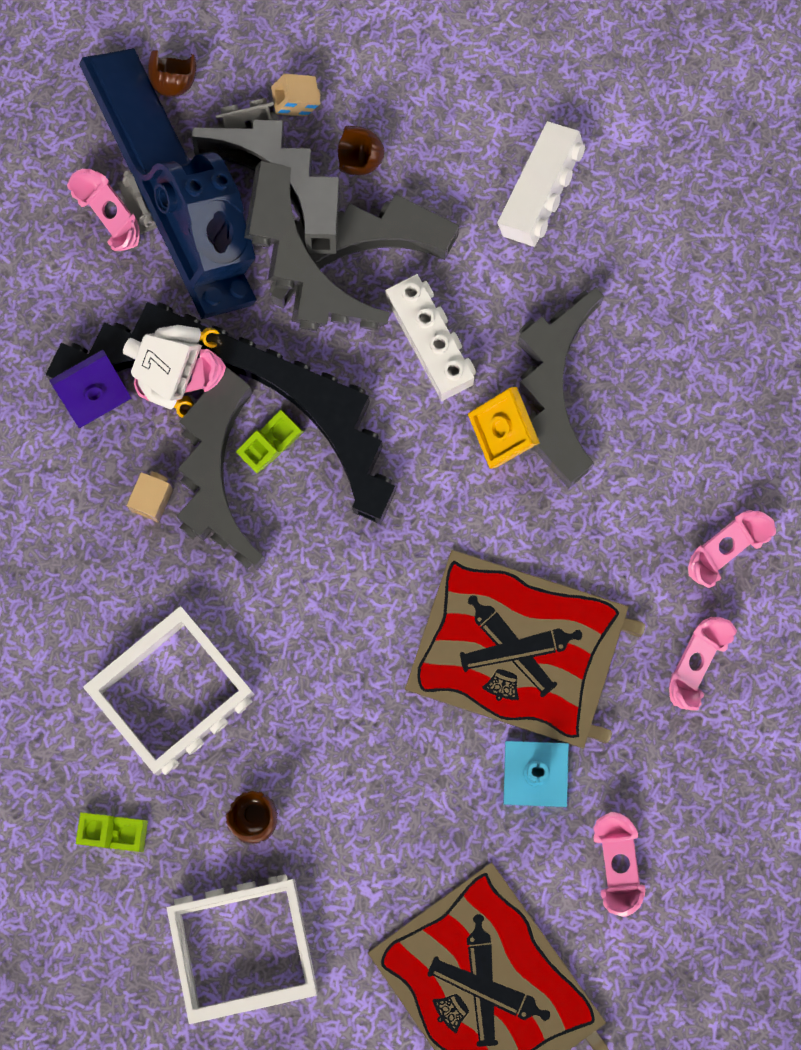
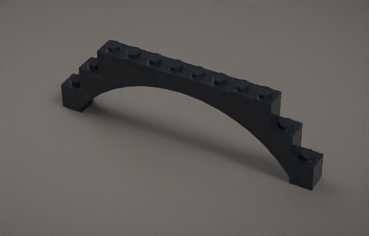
M147 302L132 334L128 327L120 323L110 325L104 322L89 354H87L88 350L76 343H72L71 346L61 343L45 375L50 380L101 350H104L115 371L119 372L132 368L135 359L123 354L124 345L129 338L142 342L145 334H152L158 328L173 325L199 328L201 332L208 327L201 325V321L192 315L184 314V317L173 313L174 310L166 304L157 302L154 305ZM213 325L212 328H215L219 334L209 333L206 341L214 342L217 346L209 348L202 341H199L197 344L202 345L201 349L212 351L222 359L226 368H229L232 372L252 378L273 389L300 409L328 440L339 458L350 482L355 499L352 506L353 513L381 525L395 495L396 488L395 485L391 484L392 480L378 473L375 476L370 475L383 445L382 440L378 439L379 435L368 429L358 430L370 404L366 391L353 384H350L349 387L342 385L331 374L322 372L319 375L310 371L311 368L300 361L288 362L283 359L280 353L274 350L267 349L265 352L255 348L256 344L246 338L239 337L238 340L228 336L227 331Z

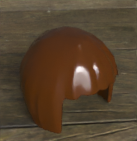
M153 50L149 58L148 72L154 89L165 97H179L185 94L195 80L197 66L195 55L191 54V57L187 60L158 58V50Z
M345 126L337 151L339 170L350 175H365L373 172L382 163L384 158V146L381 140L367 128Z
M249 791L248 793H242L235 798L234 802L231 803L230 810L226 812L228 830L243 843L257 844L261 843V841H266L274 833L278 822L275 803L262 792Z

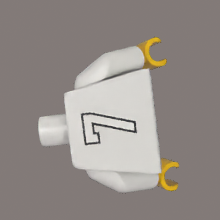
M173 325L158 328L152 334H145L142 342L133 338L127 340L123 348V354L135 359L131 374L138 379L139 387L150 402L168 409L176 408L177 414L181 418L185 416L187 411L180 407L183 404L191 407L194 405L193 400L189 396L183 395L202 345L197 343L202 341L209 348L216 347V343L206 341L209 333L219 334L215 328L208 327L201 332L199 328Z

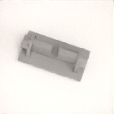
M266 98L250 101V108L239 110L237 104L220 108L221 114L215 116L216 119L222 117L223 123L218 124V128L246 129L244 121L250 120L253 129V120H277L275 111L269 112L268 108L269 106H274V102L267 103Z
M130 170L124 172L123 181L118 182V186L131 214L134 213L137 218L140 235L156 229L157 226L152 214L142 197L133 174H131Z

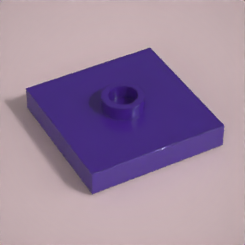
M104 350L49 380L78 428L85 426L132 399Z

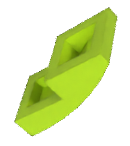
M280 410L260 431L256 430L236 453L258 474L297 440L304 431L284 410Z
M80 812L75 844L144 853L148 821Z

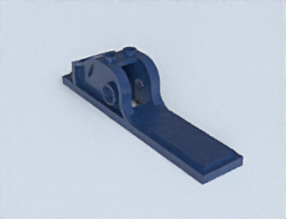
M134 48L82 57L79 63L81 70L130 172L133 174L142 197L152 214L154 222L201 319L254 305L257 299L244 274L256 257L251 239L244 238L246 223L240 192L223 159L214 152L196 155L192 160L187 157ZM211 242L215 243L218 252L215 250L214 245Z

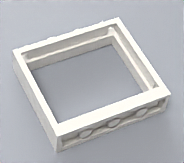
M181 606L83 686L145 764L158 776L162 772L166 775L172 769L177 768L180 764L178 759L186 752L189 755L196 752L204 744L202 739L208 733L212 732L215 735L229 723L226 718L235 711L240 714L246 710V707L253 702L250 698L255 695ZM186 626L239 691L156 760L104 697L103 693L177 631Z
M286 874L268 878V885L256 887L255 881L236 885L237 892L225 894L224 888L205 892L206 899L193 901V896L190 895L174 899L175 905L166 907L189 1024L318 995L295 879L287 880ZM287 891L305 984L199 1007L182 914Z

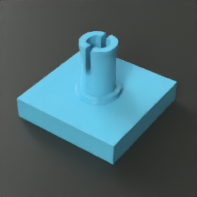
M505 741L503 805L567 807L569 743Z

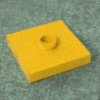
M517 387L508 388L468 413L489 469L501 466L540 443Z

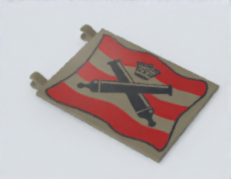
M451 550L405 690L542 736L569 743L582 749L585 747L587 737L606 744L611 739L612 731L592 725V721L621 631L641 637L645 630V624L625 618L629 606Z
M492 862L368 952V955L434 1050H571L584 1039L587 1040L593 1050H609L596 1031L606 1024L605 1020Z

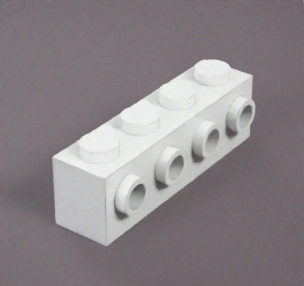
M546 122L497 222L503 237L533 247L536 246L539 238L544 237L548 227V219L551 213L555 212L559 206L560 194L564 186L567 187L571 182L576 161L579 162L583 157L585 145L583 144L580 131Z
M418 274L386 289V300L441 402L473 386V375L476 374V370L469 358L464 360L459 351L462 348L461 342L455 332L450 334L445 324L448 323V319L441 306L435 307L431 299L434 297V294L428 282H422Z

